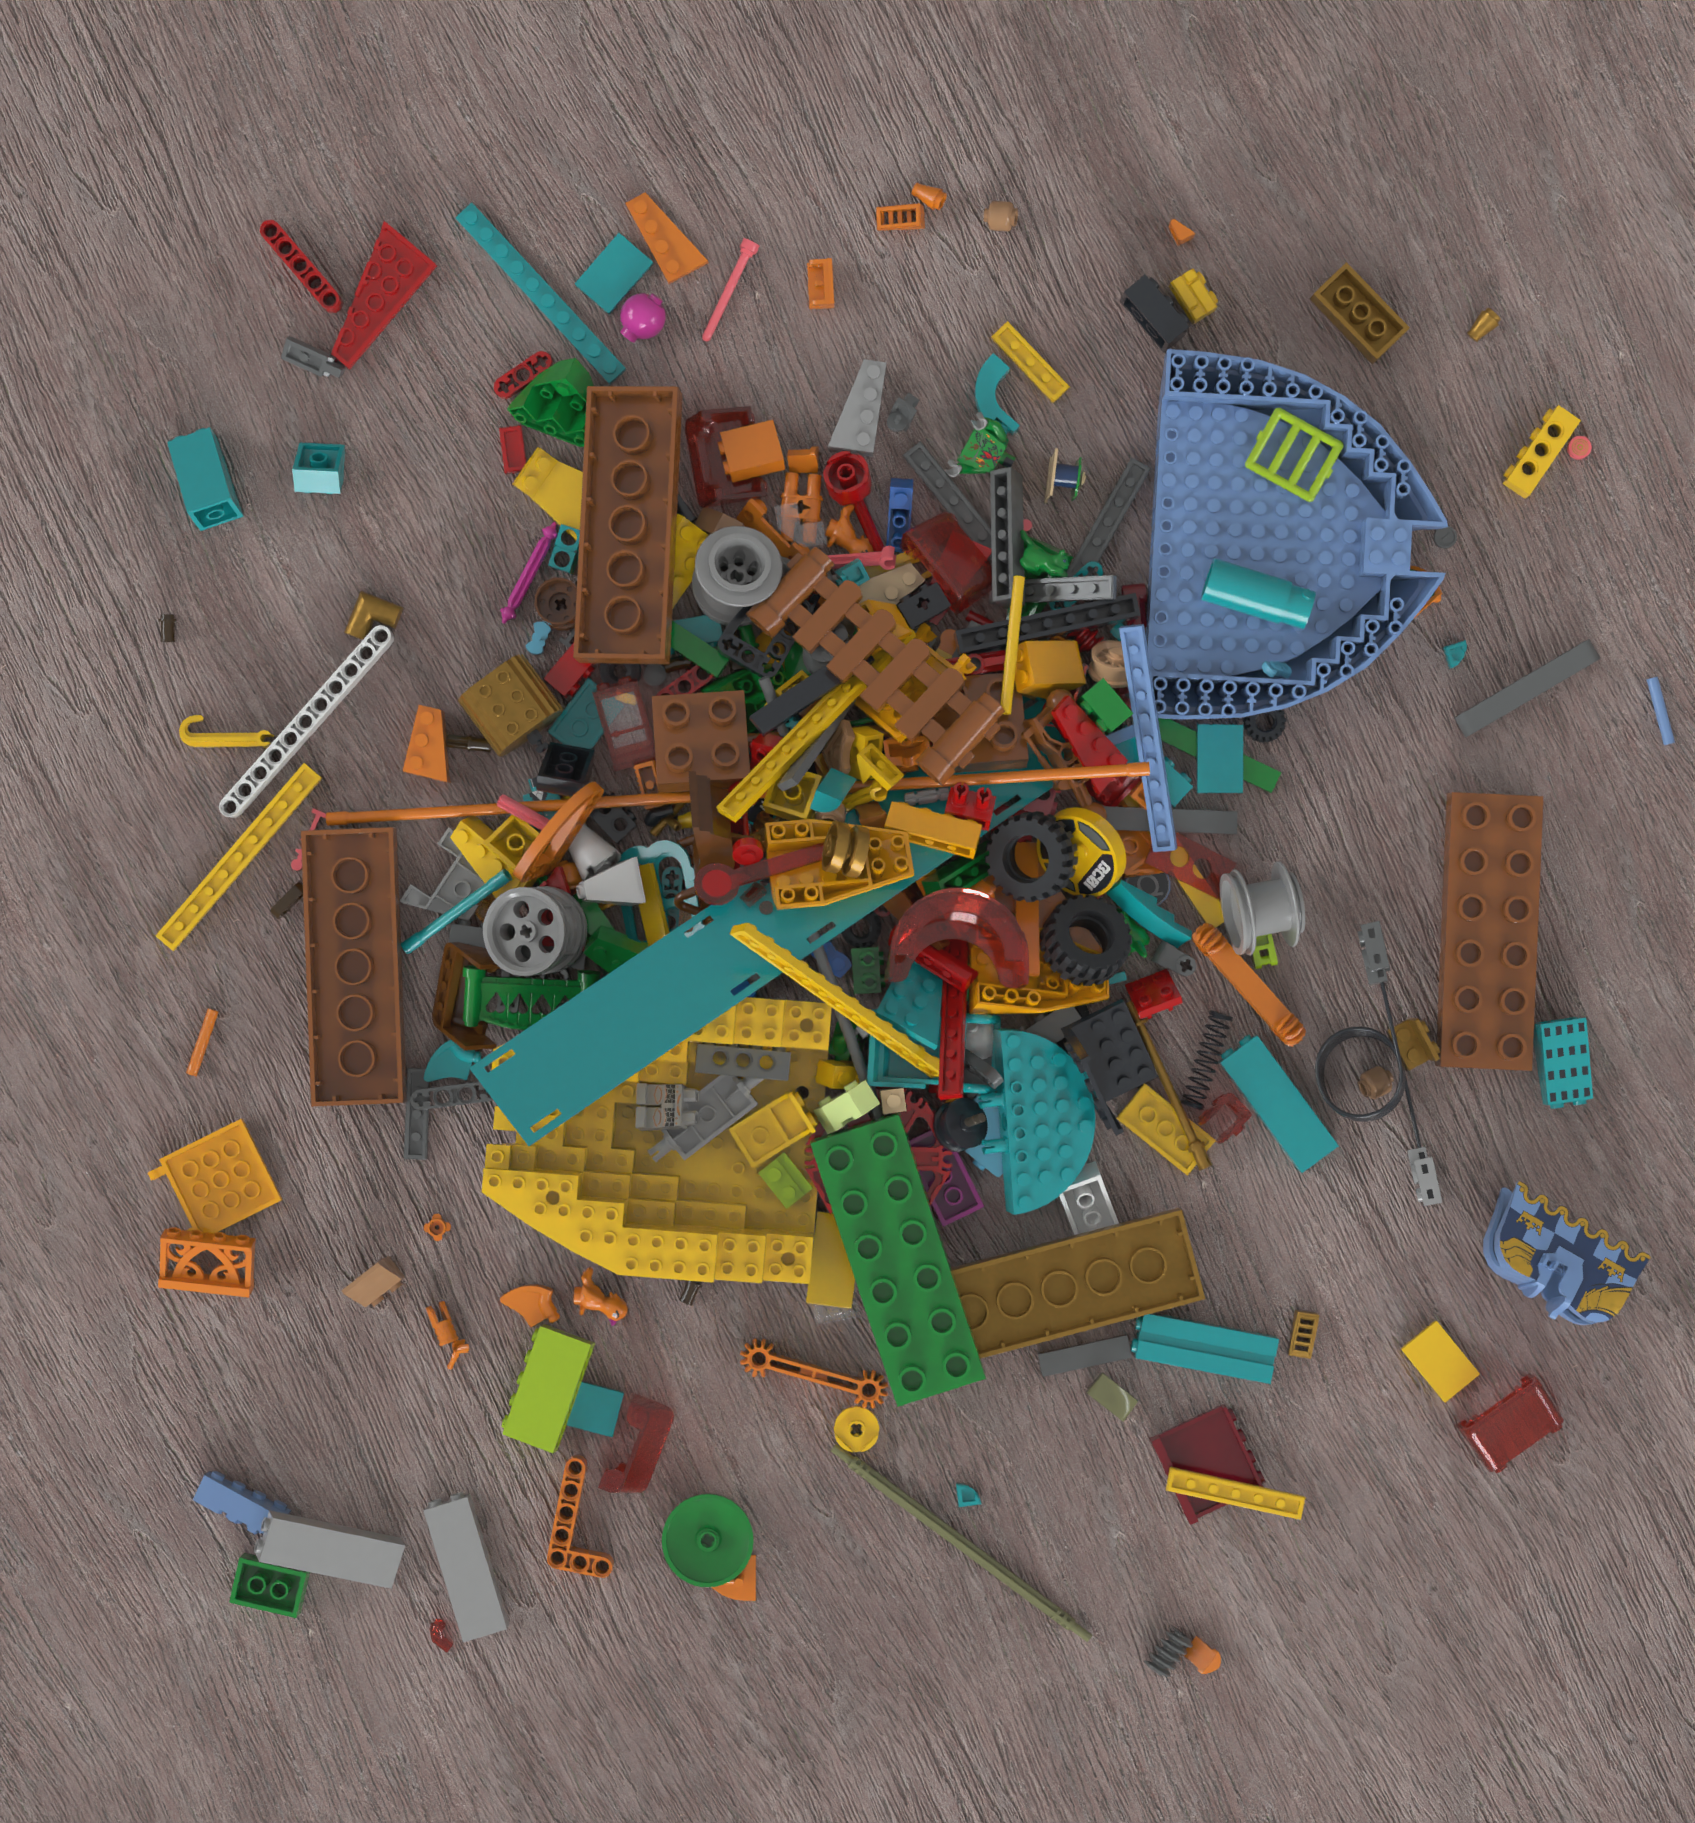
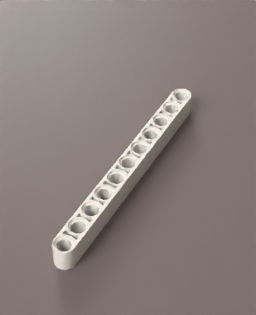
M379 625L370 631L219 803V810L222 815L230 818H237L242 815L392 645L394 634L390 629ZM386 631L388 634L387 640L382 643L378 642V633ZM371 648L373 652L371 658L363 659V650ZM356 665L358 669L356 675L349 677L347 675L348 667ZM341 682V692L334 694L332 692L333 684ZM321 699L327 701V707L323 711L317 709V703ZM306 716L312 718V724L308 728L302 726V720ZM291 733H295L297 736V741L293 745L287 743V737ZM276 750H280L282 758L278 762L272 760V754ZM261 767H264L267 771L263 779L257 777V771ZM249 784L252 790L250 795L245 797L242 794V788L244 785ZM234 801L236 810L230 814L227 811V805L229 802Z

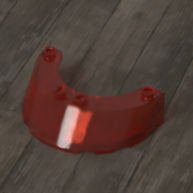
M947 888L935 891L915 902L899 920L893 933L884 982H901L905 980L915 958L923 949L938 941L956 939L969 942L981 949L992 961L999 982L1004 987L1022 989L1029 984V950L1024 931L1022 932L1016 917L1004 904L1002 905L984 892L969 888Z

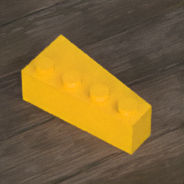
M470 816L460 821L450 838L483 882L487 883L490 878L503 869L508 870L512 876L510 882L492 893L496 898L510 889L532 887L538 878L523 883L520 882L513 875V870L483 845V842L494 832L476 816Z

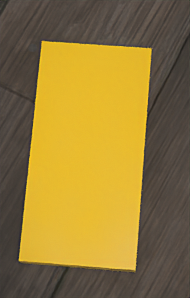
M1144 1083L1116 1119L1188 1176L1197 1163L1192 1153H1189L1187 1149L1189 1148V1141L1172 1104ZM1189 1119L1197 1138L1205 1142L1204 1148L1207 1152L1216 1140Z
M817 1212L811 1276L806 1303L851 1309L855 1277L834 1214Z

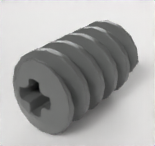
M1172 1626L1175 1631L1174 1633L1165 1632L1169 1640L1160 1639L1164 1646H1155L1158 1654L1149 1653L1153 1661H1143L1160 1676L1169 1677L1171 1674L1168 1668L1176 1669L1173 1661H1182L1179 1653L1187 1654L1184 1646L1189 1648L1193 1646L1190 1639L1174 1626Z

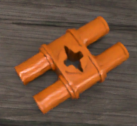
M786 472L784 493L780 495L782 499L781 513L778 517L779 521H782L781 536L788 543H792L794 540L795 522L802 521L804 523L803 543L816 544L817 527L822 520L820 518L821 502L823 501L820 495L821 475L808 474L807 494L801 496L797 494L799 474ZM799 503H803L804 507L808 508L803 510L801 514L798 513L797 509H794L799 507Z

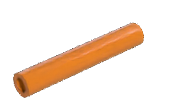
M207 1009L186 1071L189 1075L197 1076L219 1013L217 1010Z

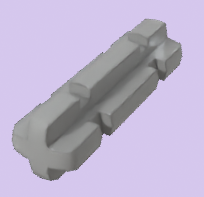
M938 787V790L935 788L917 791V794H914V792L906 793L904 801L910 806H916L915 803L921 805L937 802V799H940V801L948 800L949 789L948 787Z

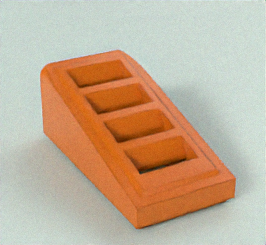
M921 203L876 207L878 231L925 229L924 206ZM913 211H916V222H913ZM884 212H888L889 224H885ZM894 212H897L898 223L894 224ZM903 212H907V223H904Z

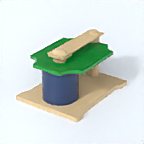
M1055 448L1053 455L1049 458L1044 498L1045 504H1047L1050 496L1053 495L1054 486L1072 488L1071 501H1074L1078 490L1086 480L1085 472H1082L1080 477L1082 457H1079L1075 465L1057 463L1058 448Z

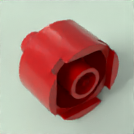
M842 451L829 458L823 471V477L828 493L833 500L842 506L860 502L871 493V475L868 464L861 455L852 454L850 451Z

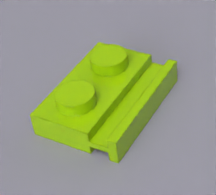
M785 1152L758 1172L786 1209L813 1189Z

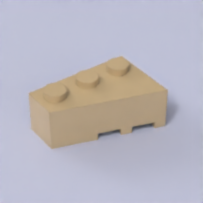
M911 563L870 578V580L861 584L859 587L863 598L858 604L869 599L892 603L898 606L900 604L899 599L909 593L912 595L925 584V579Z

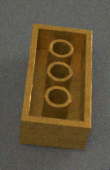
M1347 262L1309 299L1372 365L1410 328Z

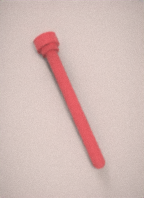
M743 238L740 244L741 255L702 335V339L706 342L710 341L749 257L752 258L753 254L756 255L760 247L749 239Z

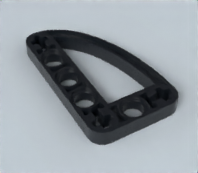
M818 593L817 595L813 594L809 602L805 600L801 605H804L812 613L821 596ZM752 606L743 607L731 620L719 638L717 650L724 657L761 678L769 676L772 679L795 642L793 639L794 635H787L783 627L772 639L765 653L761 652L733 635L741 623L748 617L746 613ZM788 618V620L785 622V625H786V624H792V625H794L795 628H796V632L800 629V628H799L793 621H791L789 618ZM728 640H730L732 642L731 646L735 649H737L739 645L742 647L739 650L737 657L733 655L736 651L732 648H729L728 650L724 649V644L722 643V641L727 642ZM781 643L785 647L784 654H775L772 648L773 645ZM744 651H750L754 655V660L746 663L742 660L741 654ZM771 658L775 659L771 666L773 672L764 673L762 664L766 666Z

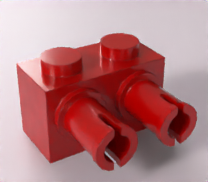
M962 782L956 783L954 787L950 788L944 814H951L955 818L962 820H974L982 825V830L989 831L996 796H992L989 788L986 789V792H984V787L974 792L969 791L966 783L963 784V787H961Z

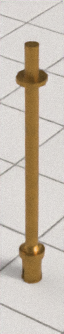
M1132 1002L1126 1003L1155 1070L1188 1138L1189 1148L1187 1149L1189 1153H1192L1199 1171L1212 1166L1213 1164L1204 1148L1205 1142L1197 1138L1145 1027L1148 1018L1140 1019Z

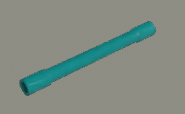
M506 869L501 870L479 889L421 931L414 933L401 943L402 949L407 954L412 953L434 934L491 893L502 888L512 880L509 871Z

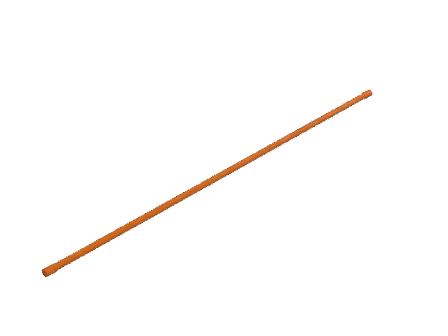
M1136 762L1123 765L952 775L943 786L939 785L929 776L902 778L890 790L954 787L958 782H962L961 786L964 783L971 786L1118 776H1150L1149 762ZM868 780L864 784L862 781H855L848 793H854L872 785L873 780ZM690 791L603 796L599 799L594 809L690 803ZM767 791L760 798H765ZM569 799L522 801L519 803L535 812L558 811ZM497 803L360 812L341 811L327 812L326 824L327 826L348 825L350 823L510 813L499 808Z

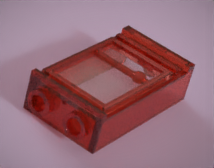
M631 676L619 678L618 683L610 685L609 682L597 684L592 694L614 770L619 771L637 764L656 760L655 741L637 678L632 679Z

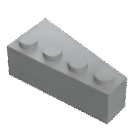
M863 360L829 442L828 451H850L852 454L873 457L887 362Z

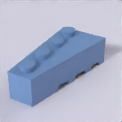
M209 1471L204 1475L193 1498V1501L217 1514L225 1512L226 1518L235 1524L245 1523L248 1528L247 1530L253 1534L264 1533V1531H261V1524L263 1518L268 1516L269 1510L290 1514L291 1512L290 1509L286 1508L287 1505L279 1500L273 1502L266 1498V1494L257 1490L252 1492L246 1489V1485L234 1480L231 1482L224 1479L225 1475L217 1471Z

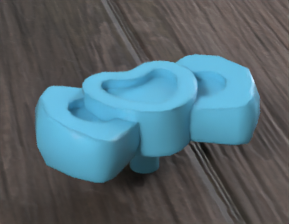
M538 621L533 624L535 633L532 635V641L525 645L527 651L532 655H540L544 652L545 641L551 632V627L546 622Z
M1265 661L1262 664L1264 673L1271 678L1281 675L1288 679L1291 676V667L1284 662Z

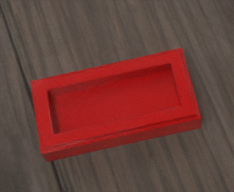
M522 425L499 428L505 474L521 472L527 463Z

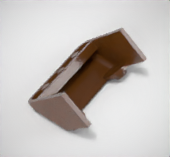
M448 942L443 951L432 1011L433 1024L463 1050L496 1048L497 1044L485 1035L488 1028L487 1022L480 1021L477 1027L465 1026L463 1021L465 977L462 975L464 965H474L478 969H486L488 973L495 972L500 967L492 960L486 948L460 942Z

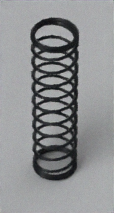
M1210 1010L1209 1013L1213 1016H1208V1018L1222 1026L1206 1024L1205 1027L1220 1035L1203 1033L1202 1035L1218 1044L1200 1042L1199 1044L1216 1053L1196 1051L1199 1055L1211 1061L1195 1059L1194 1062L1209 1070L1191 1068L1193 1072L1207 1079L1188 1077L1189 1080L1205 1088L1186 1085L1187 1089L1201 1096L1183 1094V1097L1193 1102L1181 1099V1104L1199 1110H1204L1205 1106L1190 1097L1207 1099V1096L1192 1088L1208 1091L1210 1090L1208 1086L1196 1080L1212 1082L1213 1079L1198 1071L1216 1073L1214 1069L1200 1062L1219 1064L1218 1061L1202 1053L1222 1055L1219 1051L1204 1044L1224 1047V1044L1208 1036L1227 1038L1225 1034L1210 1027L1230 1029L1229 1026L1212 1018L1233 1021V1017Z

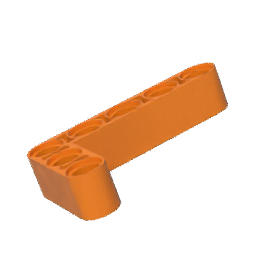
M573 1455L568 1459L564 1469L547 1562L554 1569L605 1578L611 1574L614 1566V1560L610 1554L571 1546L587 1470L586 1459L581 1455ZM573 1461L579 1462L582 1465V1470L579 1472L573 1471L570 1463ZM574 1484L578 1492L575 1494L568 1493L566 1485ZM564 1506L570 1507L573 1510V1515L569 1517L564 1516L561 1508ZM565 1529L569 1537L566 1539L559 1538L557 1530ZM556 1551L561 1552L564 1560H554L552 1553ZM583 1556L587 1563L579 1566L575 1562V1557ZM604 1560L608 1563L609 1568L601 1570L598 1568L597 1562Z

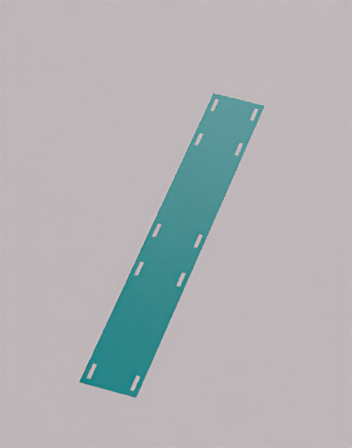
M1022 696L1023 704L1030 700ZM1046 699L1038 701L1024 711V719L1036 717L1043 710ZM1044 727L1050 738L1061 743L1066 742L1056 727ZM1027 742L1028 763L1026 768L954 773L953 775L1042 770L1044 768ZM1039 750L1041 755L1045 757V759L1053 769L1047 755L1044 754L1041 750ZM1061 751V756L1064 759V752ZM918 766L917 771L908 772L902 778L928 777V775ZM1036 781L971 785L968 787L969 791L977 792L981 787H984V792H986V789L989 788L992 796H996L994 810L1017 794L1021 798V800L998 816L993 812L990 831L1053 787V782ZM932 788L887 791V797L883 801L877 802L882 810L886 811L888 816L892 801L897 803L905 802L904 795L906 793L914 792V794H917V791ZM937 799V802L921 805L915 803L916 806L912 807L928 808L935 813L944 814L947 800L940 801V799ZM855 808L846 814L845 823L861 825ZM981 829V835H980V837L983 836V835H984L985 833H987L988 831ZM909 842L914 876L825 906L777 910L774 904L770 883L764 887L760 884V881L769 876L767 867L729 892L725 897H722L469 1067V1069L526 1144L530 1146L783 973L730 935L734 925L744 923L755 925L757 930L763 935L773 938L777 945L788 949L792 953L791 955L798 960H802L955 854ZM708 916H711L714 920L687 938L684 935V932ZM831 921L836 925L811 944L806 940ZM755 973L759 975L760 978L735 996L730 992ZM512 1049L514 1051V1056L490 1072L485 1070L484 1067ZM556 1109L561 1112V1115L535 1133L530 1129V1127Z

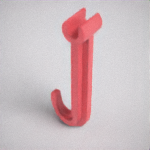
M885 546L881 552L827 555L835 565L832 569L841 568L857 558L861 560L864 567L880 565L885 570L895 568L896 563L895 547Z

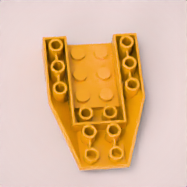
M976 920L968 931L969 966L979 972L978 977L969 986L970 1014L1044 1013L1108 1000L1109 980H1105L1104 983L1099 985L1093 983L1092 986H1083L1081 982L1079 985H1075L1069 979L1064 980L1060 978L1061 974L1057 971L1054 973L1050 969L1051 964L1049 962L1046 963L1043 958L1045 951L1042 952L1040 949V942L1042 941L1040 939V932L1043 928H1039V976H1016L1014 924ZM1074 942L1078 948L1087 953L1101 954L1095 950H1092L1088 947H1085L1081 944Z

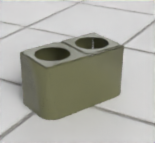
M1103 1372L1098 1375L1085 1391L1123 1422L1138 1402L1135 1397Z

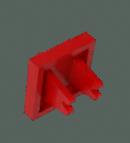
M1142 776L1114 777L1100 794L1094 792L1091 780L1086 781L1084 784L1089 794L1103 805L1117 807L1142 780Z
M1167 969L1125 984L1126 992L1140 1019L1144 1017L1151 1019L1152 1014L1165 1009L1172 1011L1173 1006L1183 1003L1181 995Z

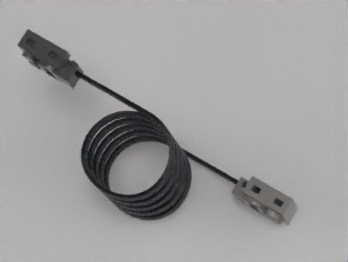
M1380 921L1362 924V931H1357L1361 947H1366V949L1361 951L1369 986L1381 985L1393 1042L1383 1033L1368 1027H1349L1334 1033L1323 1043L1317 1054L1315 1063L1317 1085L1323 1099L1334 1111L1349 1120L1359 1122L1377 1120L1389 1114L1400 1102L1405 1089L1418 1147L1407 1150L1414 1184H1419L1420 1188L1416 1189L1418 1202H1423L1424 1206L1443 1203L1433 1157L1428 1158L1426 1147L1421 1146L1406 1073L1400 1056L1385 983L1388 982L1386 972L1391 970ZM1354 1037H1370L1383 1042L1396 1056L1399 1067L1398 1087L1392 1099L1381 1109L1367 1114H1352L1337 1108L1328 1095L1324 1081L1325 1063L1331 1051L1341 1042Z

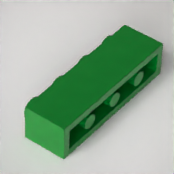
M984 841L977 846L974 859L960 856L922 880L921 882L928 901L946 903L989 876L987 869H990V864L985 863V856L989 855L986 845L991 841Z

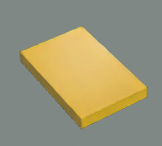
M1436 1320L1400 1348L1444 1403L1480 1375Z

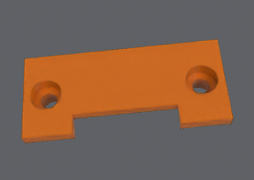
M751 498L736 518L745 527L753 528L766 535L775 544L782 557L792 559L797 553L803 556L810 552V549L805 544L794 542L790 545L763 518L767 513V507L760 499L753 500Z

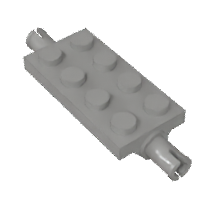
M726 1075L718 1076L699 1091L698 1103H688V1111L698 1112V1124L687 1126V1129L661 1130L664 1134V1139L647 1150L649 1155L651 1156L656 1151H659V1153L652 1157L655 1162H658L668 1152L676 1150L685 1161L758 1105L757 1101L750 1094V1090L764 1079L748 1077L741 1079L737 1076Z

